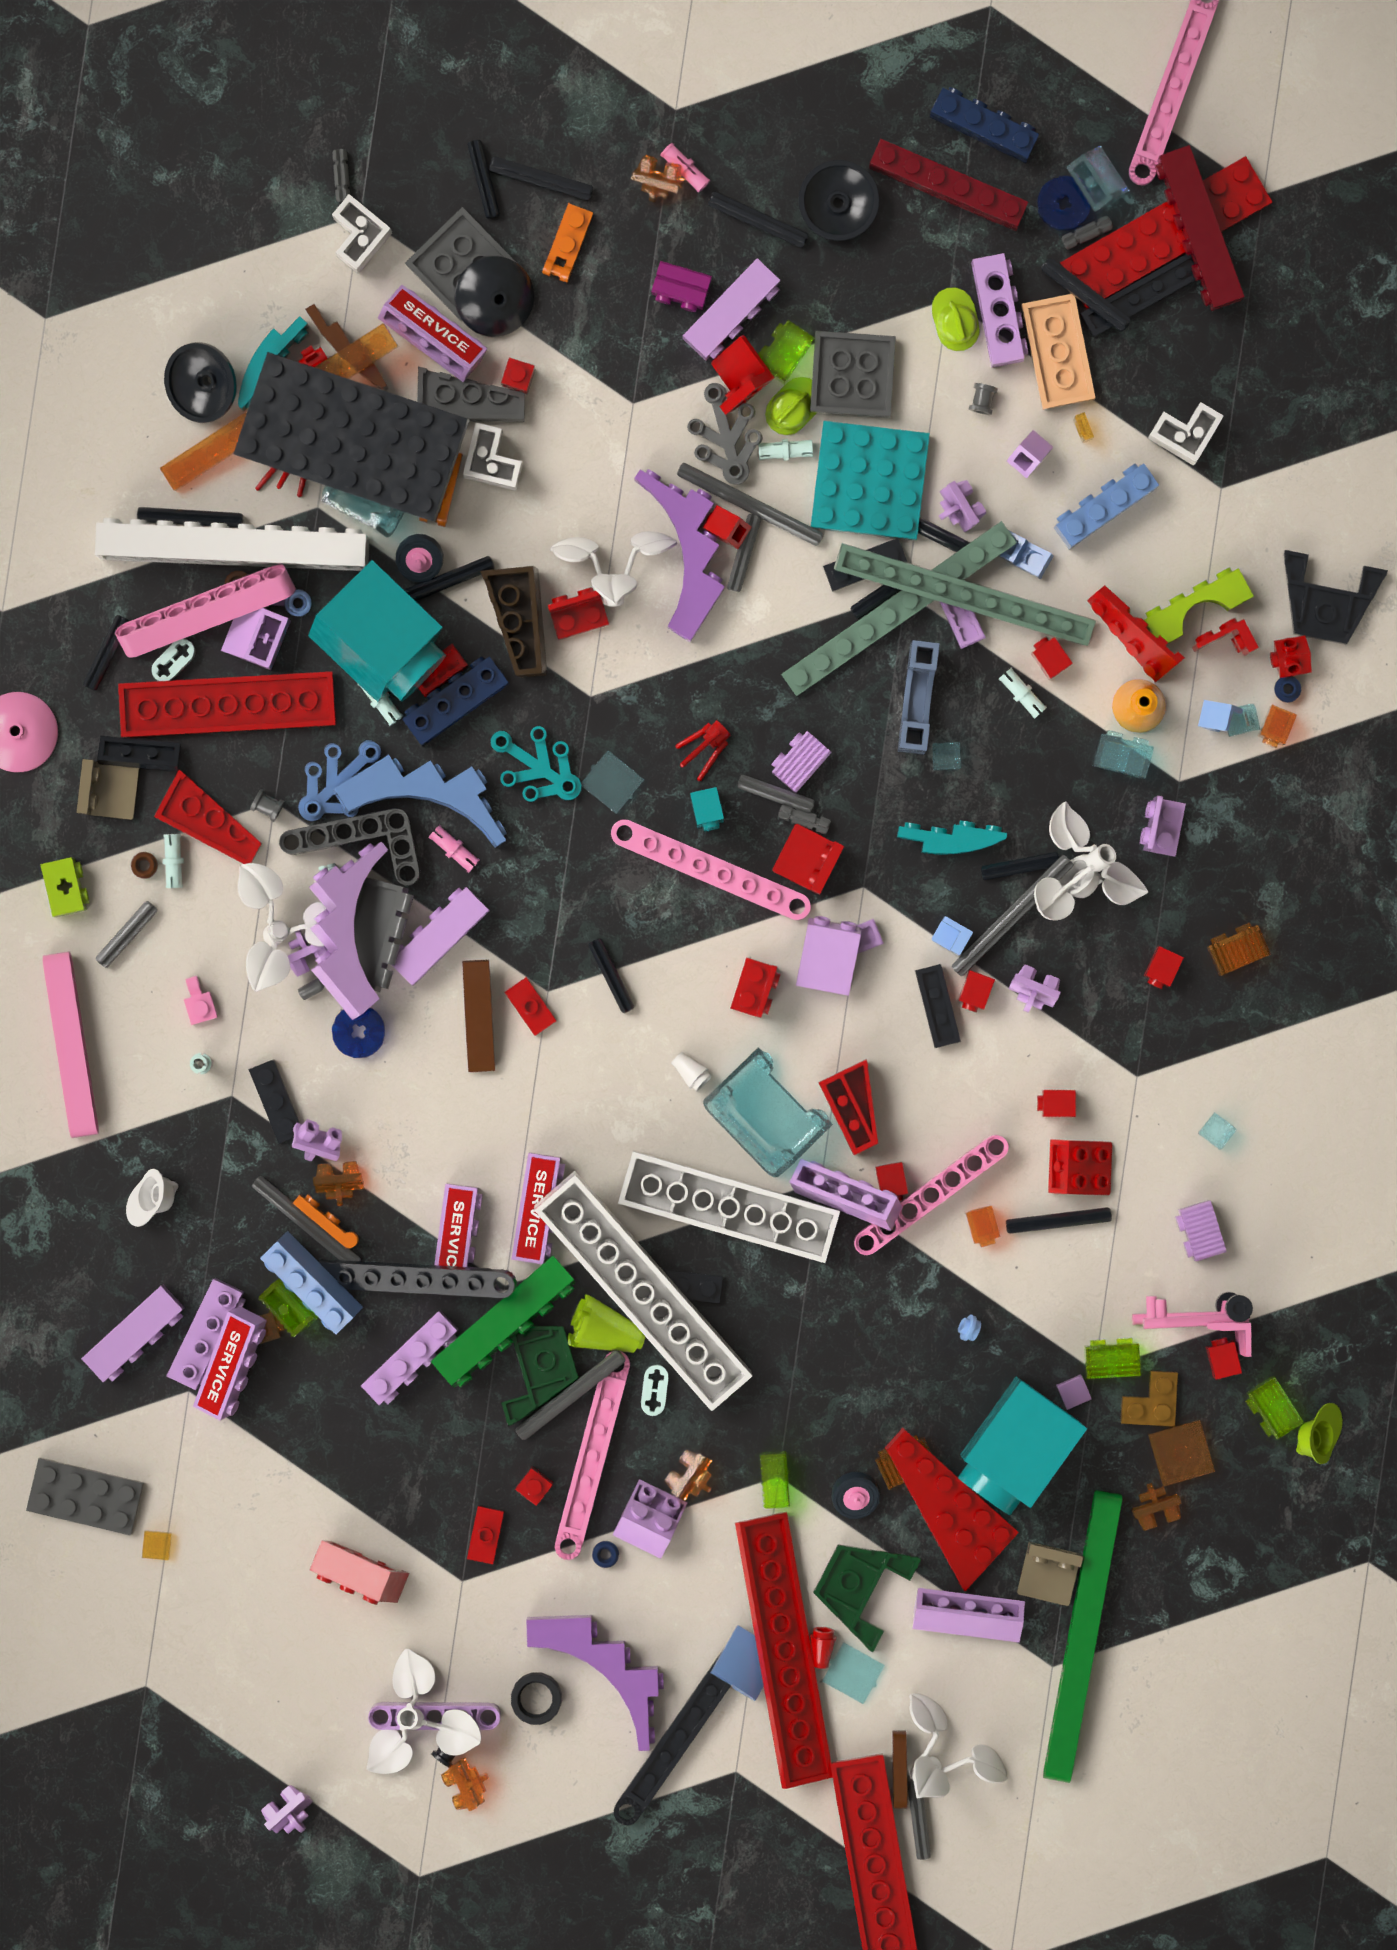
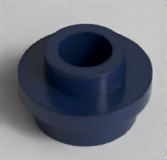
M1293 676L1280 678L1274 686L1275 695L1282 702H1293L1301 694V684ZM1285 684H1290L1293 687L1291 694L1284 692L1283 687Z
M601 1541L593 1548L592 1558L598 1566L609 1568L618 1561L619 1550L614 1543ZM608 1549L611 1552V1556L608 1559L602 1558L600 1555L602 1550Z

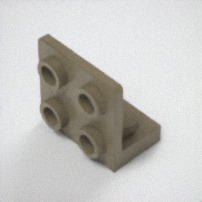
M83 759L77 813L132 820L135 812L139 768L100 765L94 760Z
M1029 1541L1017 1593L1069 1606L1078 1567L1082 1565V1554Z

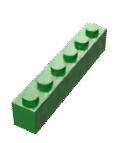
M552 1256L520 1283L510 1296L498 1302L430 1362L453 1388L457 1385L460 1388L472 1379L470 1374L478 1367L480 1370L485 1368L493 1360L491 1356L496 1351L500 1350L503 1352L513 1343L511 1338L518 1332L521 1334L527 1332L534 1325L532 1320L539 1314L543 1317L554 1308L552 1303L559 1297L562 1299L566 1298L574 1290L575 1280L558 1260Z

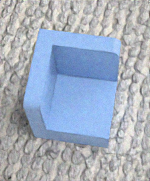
M1204 700L1198 726L1215 732H1220V730L1228 731L1232 714H1242L1243 709L1231 704Z
M944 916L932 937V941L960 956L973 932Z

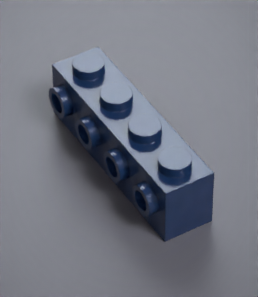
M949 87L948 90L942 88L931 110L930 118L1026 164L1039 136L1035 132V127L1025 122L1017 124L1011 121L1012 117L1005 112L997 110L995 113L986 109L988 105L980 100L973 99L970 101L963 98V93L955 88Z
M483 656L470 664L472 669L464 675L459 672L448 680L450 684L442 691L440 688L435 689L426 696L428 701L423 705L419 706L416 703L404 712L406 717L403 718V721L422 747L509 685L490 656L487 659H484Z

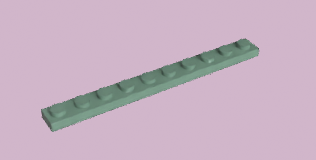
M1001 521L932 570L965 580L1017 544V542ZM902 590L781 675L794 694L798 696L934 600Z
M844 543L841 544L834 569L1085 646L1089 644L1096 620Z

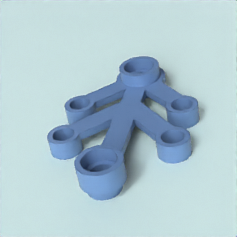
M372 740L362 742L358 749L359 755L338 775V758L341 756V749L335 743L328 744L324 749V754L327 757L326 787L319 793L317 778L322 773L321 766L316 762H309L305 766L307 795L300 800L298 806L299 813L304 819L316 821L324 813H344L348 817H353L358 813V809L347 814L341 803L326 801L335 795L333 792L334 788L352 778L367 762L373 763L380 758L381 749L376 742ZM331 747L337 748L335 756L328 755V750ZM368 748L375 749V754L372 757L366 756ZM311 766L318 767V772L315 775H311L308 772ZM314 803L317 805L315 812L308 811L309 804Z

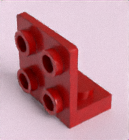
M744 335L735 340L711 362V365L730 390L725 395L727 400L719 406L725 415L736 410L740 405L747 403L775 378Z
M593 587L578 591V596L568 599L567 595L553 598V604L548 605L558 640L609 625L601 595L594 591Z
M1236 618L1222 624L1219 627L1220 632L1213 634L1212 630L1197 637L1195 639L1196 644L1192 647L1193 651L1196 652L1232 633L1234 637L1231 639V642L1237 653L1242 651L1243 655L1246 656L1259 648L1245 620L1237 622Z
M795 824L772 870L774 873L820 895L844 846L837 842H832L799 824Z
M746 957L730 1009L761 1018L763 1013L768 1015L773 1000L768 998L771 988H777L781 973L776 972L778 966Z
M1050 1139L1048 1193L1110 1195L1112 1142Z

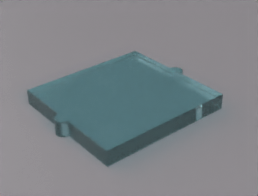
M607 750L598 763L591 766L592 770L581 782V786L617 814L627 800L633 798L632 794L644 779Z
M843 1642L835 1658L830 1660L831 1665L822 1682L864 1704L871 1689L877 1686L876 1680L885 1665Z

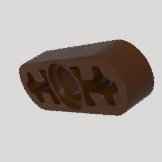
M893 1730V1808L907 1809L906 1730Z

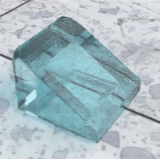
M1254 704L1239 706V708L1243 709V713L1232 714L1228 730L1229 737L1260 730Z
M960 742L932 744L933 771L961 769Z
M1214 1112L1198 1134L1218 1150H1221L1237 1129Z

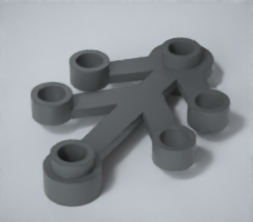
M711 383L705 388L704 397L713 406L720 434L705 426L704 422L700 419L690 420L687 428L691 434L701 435L724 448L727 460L713 453L711 448L704 444L698 445L695 448L694 454L698 460L708 461L722 469L723 476L727 482L735 485L742 484L749 476L750 470L747 462L755 447L762 442V434L755 429L747 431L745 434L746 444L739 455H737L735 445L748 421L755 416V408L747 403L740 405L738 408L739 416L732 429H730L727 415L719 407L726 400L727 390L721 384ZM716 388L719 394L717 398L713 399L710 396V392ZM745 407L751 409V414L747 417L742 413ZM695 422L700 424V430L694 432L692 429V425ZM752 433H757L758 440L752 443L749 437ZM702 448L707 449V456L704 458L699 455V451ZM734 466H738L740 469L737 476H733L731 473Z

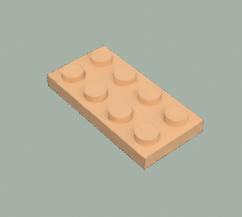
M1068 294L1023 303L1021 307L1042 410L1095 400L1075 296Z

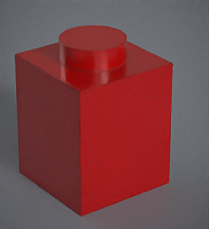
M509 357L501 381L502 387L528 395L536 370L535 365Z
M718 505L709 514L703 526L706 531L737 550L752 528L742 518Z
M1044 637L1033 645L1036 650L1031 655L1048 680L1073 664L1055 637L1051 640Z
M1158 946L1144 974L1145 977L1149 978L1147 983L1159 989H1162L1164 985L1170 987L1184 957Z
M969 970L958 1001L963 1002L962 1008L977 1013L978 1008L984 1010L995 979Z
M1042 1090V1095H1037V1111H1042V1117H1076V1090Z
M902 1162L875 1166L879 1190H888L896 1194L899 1201L903 1200V1195L908 1194Z
M1227 1337L1212 1340V1345L1206 1346L1214 1379L1242 1373L1234 1341H1227Z
M532 1466L515 1490L537 1506L554 1482Z

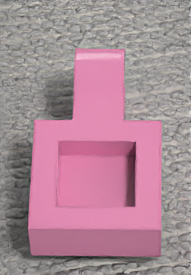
M194 976L185 979L191 997L184 999L191 1025L217 1018L218 1015L211 993L206 992L202 994L198 977Z

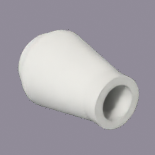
M683 1052L671 1063L690 1089L694 1088L696 1091H699L711 1078L706 1067L692 1060Z

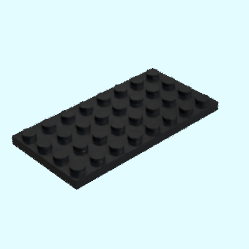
M267 352L233 454L435 522L470 420Z

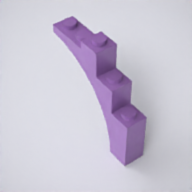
M640 469L634 478L635 482L651 493L665 509L676 529L682 547L684 562L683 588L677 609L668 624V629L691 642L725 589V586L721 584L723 579L710 571L708 575L703 573L719 548V544L716 543L717 537L706 530L702 533L698 531L714 506V503L710 501L712 496L701 489H698L697 492L691 489L685 498L682 496L684 491L671 483L669 486H666L659 481L661 477L649 469L644 472Z
M592 1615L527 1617V1647L549 1648L568 1653L587 1662L602 1673L620 1693L630 1711L636 1729L639 1751H650V1744L655 1743L654 1727H649V1717L654 1716L653 1700H648V1697L658 1696L659 1689H664L663 1673H658V1666L626 1667L625 1664L631 1663L630 1647H625V1640L592 1642V1638H597V1621L592 1622Z

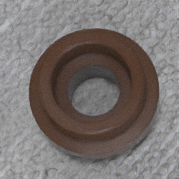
M148 852L136 854L131 861L132 872L142 879L152 877L158 869L157 859ZM147 860L150 866L147 870L143 871L140 868V863Z

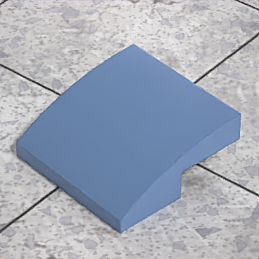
M737 1625L710 1673L732 1685L733 1689L753 1701H756L764 1687L755 1635Z

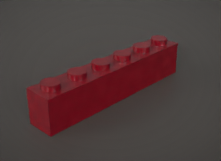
M881 138L870 161L869 169L1014 231L1017 230L1028 204L1026 200Z
M1190 145L1160 155L1157 159L1158 164L1155 165L1156 173L1159 180L1164 179L1167 187L1164 190L1165 198L1168 205L1173 204L1176 214L1173 215L1177 230L1182 229L1185 240H1182L1185 253L1187 256H1192L1195 264L1191 266L1196 281L1200 280L1204 290L1200 291L1204 305H1209L1211 311L1242 301L1244 294Z

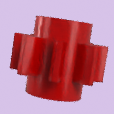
M312 345L301 351L303 358L298 361L299 363L328 372L326 367L331 363L321 347L314 350Z

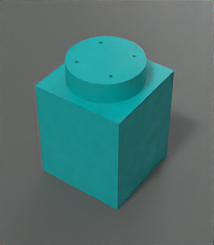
M373 560L316 615L308 635L377 702L389 691L401 702L404 701L435 671L446 657V654L435 645L443 627Z
M1016 1376L961 1452V1457L968 1464L958 1476V1479L994 1506L1011 1516L1020 1502L1029 1508L1033 1506L1087 1428L1080 1421Z

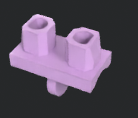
M967 480L958 483L953 481L939 491L944 498L940 502L944 509V512L939 515L940 519L944 520L949 517L952 524L959 523L964 532L980 522L979 519L986 514L982 503L977 502L970 506L965 497L973 493L972 487Z
M301 930L295 932L297 939L288 942L291 950L299 946L302 947L301 950L288 955L290 967L297 977L310 971L304 957L314 953L317 959L327 951L325 946H308L305 935L302 934Z
M1024 965L1020 972L1015 974L1009 989L1019 993L1017 1000L1026 1003L1023 1009L1025 1012H1029L1032 1006L1041 1010L1044 1004L1053 1008L1061 993L1058 991L1060 979L1052 975H1046L1043 984L1033 981L1037 970Z
M308 1119L303 1124L296 1122L293 1127L294 1139L292 1147L305 1151V1160L312 1161L315 1155L333 1161L338 1160L342 1141L341 1130L332 1127L327 1132L319 1130L317 1122Z
M289 1785L280 1794L287 1802L281 1810L274 1802L268 1803L261 1810L267 1821L264 1825L269 1831L273 1830L275 1833H278L284 1829L289 1834L295 1828L301 1833L306 1829L302 1822L308 1817V1814L304 1809L313 1801L309 1795Z

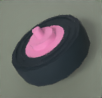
M414 534L408 536L400 543L396 550L395 562L399 572L405 578L413 582H425L431 580L439 573L443 566L444 554L440 544L434 538L426 534Z
M863 1472L844 1474L836 1480L832 1487L831 1498L835 1509L842 1516L849 1519L866 1517L879 1504L880 1492L877 1483L870 1475Z

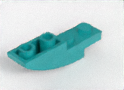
M300 316L282 335L273 328L255 351L243 377L239 392L238 406L242 411L249 408L267 352L287 358L290 354L288 349L295 342L297 344L301 343L309 332L306 330L309 328V325Z
M960 820L959 825H953L952 834L950 835L947 834V829L931 827V831L920 830V824L905 822L904 827H898L897 838L923 842L921 853L960 854L995 845L1005 840L1007 833L1001 832L1002 827L986 825V829L975 828L976 823Z

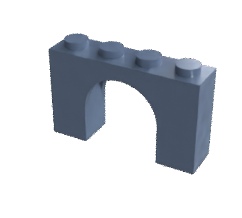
M913 640L910 644L898 752L924 755L927 751L930 703L940 643Z

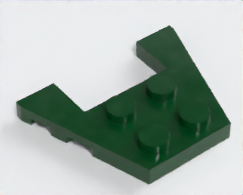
M532 1326L524 1334L518 1332L511 1338L528 1394L501 1402L508 1426L514 1425L579 1379L564 1327Z
M837 1544L813 1593L869 1651L874 1652L884 1630L865 1621L860 1616L884 1569H888L910 1581L921 1558Z

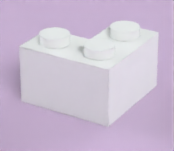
M349 194L332 214L334 220L351 233L335 253L340 260L359 274L390 237L392 231L389 226Z
M1201 402L1187 425L1163 412L1147 439L1194 466L1222 420L1223 415Z
M475 423L463 472L464 478L516 491L522 469V461L498 456L503 435L501 428Z

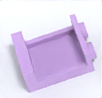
M815 916L814 919L809 918L796 986L849 996L862 928L857 927L856 923L850 921H841V924L830 922L831 919L823 916Z

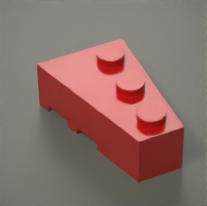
M867 1059L818 1082L852 1154L856 1155L878 1144Z

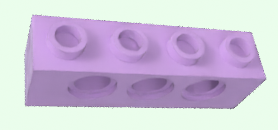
M1004 253L972 259L971 265L991 368L1023 362L1024 355L1028 354L1026 339L1020 338L1019 328H1023L1021 313L1015 312L1014 302H1018L1016 287L1010 286L1009 276L1013 275L1010 259L1005 260ZM991 278H999L1002 281L1003 287L1000 290H992L988 285V281ZM996 304H1003L1007 307L1008 313L1003 317H999L994 313L993 307ZM1002 330H1008L1012 333L1013 340L1009 343H1003L999 340L998 333Z

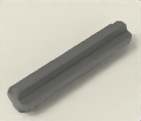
M754 514L747 515L746 522L752 528L737 550L727 588L734 592H740L760 526L761 517Z
M741 775L737 787L741 790L807 813L812 812L815 804L813 799L746 775Z
M145 901L96 956L97 962L105 968L109 967L157 913V908L149 901Z
M910 1780L907 1782L916 1857L919 1860L929 1859L931 1851L924 1798H916L914 1781Z

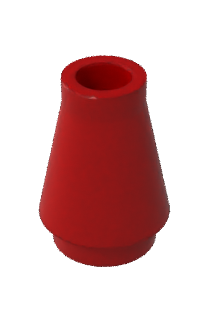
M815 1627L813 1628V1633L810 1634L813 1662L816 1668H829V1661L837 1639L834 1635L835 1630L832 1628Z

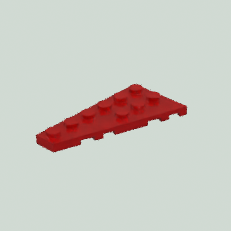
M902 1428L886 1445L885 1449L919 1508L934 1539L942 1550L962 1590L965 1592L1019 1532Z

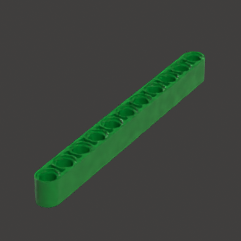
M1095 1490L1083 1550V1561L1079 1572L1044 1764V1779L1070 1783L1122 1504V1494Z

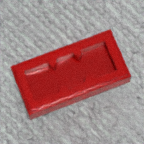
M453 644L442 650L446 657L435 671L418 687L424 697L469 667Z
M527 977L504 992L534 1036L557 1021Z
M478 1506L467 1559L488 1564L494 1563L504 1511Z

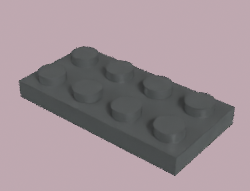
M38 1458L26 1511L131 1536L144 1482Z

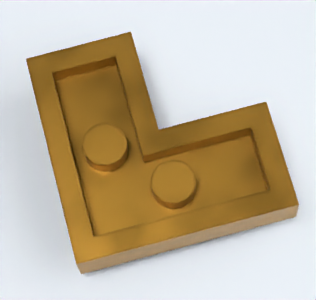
M1150 1371L1149 1397L1122 1396L1121 1424L1175 1426L1178 1373Z

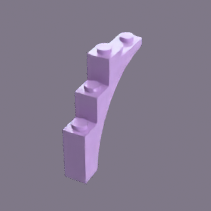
M382 842L375 846L370 843L358 853L361 857L356 862H353L351 859L340 869L337 866L329 871L326 867L313 876L315 882L309 886L326 907L324 911L314 918L317 923L310 928L327 949L315 960L318 965L312 969V972L352 1020L362 1015L380 999L369 984L359 962L354 937V916L357 899L364 880L374 864L388 851Z

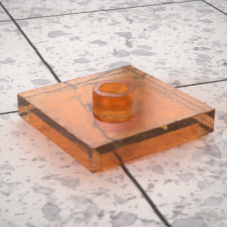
M1200 1420L1148 1434L1163 1487L1215 1472Z

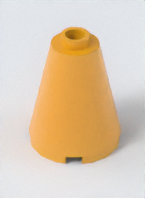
M1135 679L1124 683L1117 690L1113 697L1112 710L1121 727L1130 732L1142 733L1152 730L1162 721L1166 710V702L1162 691L1154 683L1143 679ZM1140 698L1146 702L1147 707H1142L1139 704Z

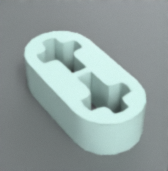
M187 639L173 642L152 665V675L158 681H172L194 658L196 652L194 645ZM181 645L184 647L188 645V657L182 655L175 661L173 658L179 652L176 649L177 646ZM172 661L173 664L168 669L171 674L168 677L165 675L159 677L160 670L158 666L160 664L166 666Z
M658 1364L648 1367L644 1375L641 1407L650 1416L660 1414L664 1410L666 1402L668 1372L663 1366ZM655 1369L660 1370V1374L664 1375V1380H659L658 1389L652 1388L653 1379L649 1378V1374H653ZM652 1392H657L656 1400L661 1402V1406H657L655 1411H651L650 1406L645 1405V1401L651 1399Z

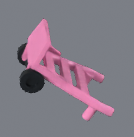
M1233 1292L1222 1293L1216 1299L1215 1307L1217 1312L1167 1313L1166 1299H1157V1296H1146L1147 1314H1132V1324L1143 1325L1144 1329L1206 1326L1207 1329L1235 1331L1237 1354L1251 1357V1323H1249V1318L1252 1315L1253 1306L1249 1298L1243 1295H1237Z

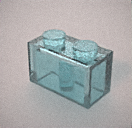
M1101 146L1082 154L1066 167L1095 212L1112 204L1129 191Z
M1110 730L1107 731V734L1102 733L1099 737L1092 766L1145 779L1154 750L1153 746L1148 745L1149 741L1134 737L1133 741L1122 739V733Z

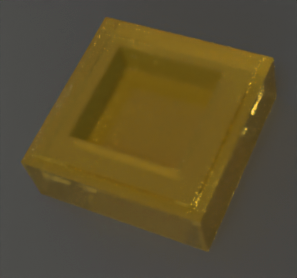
M1085 412L1075 415L1073 421L1081 442L1091 441L1094 435Z
M145 1530L142 1558L169 1560L172 1533Z

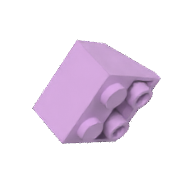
M264 608L235 618L232 621L221 651L272 670L291 620Z
M639 1479L615 1528L613 1536L661 1559L671 1541L687 1502Z

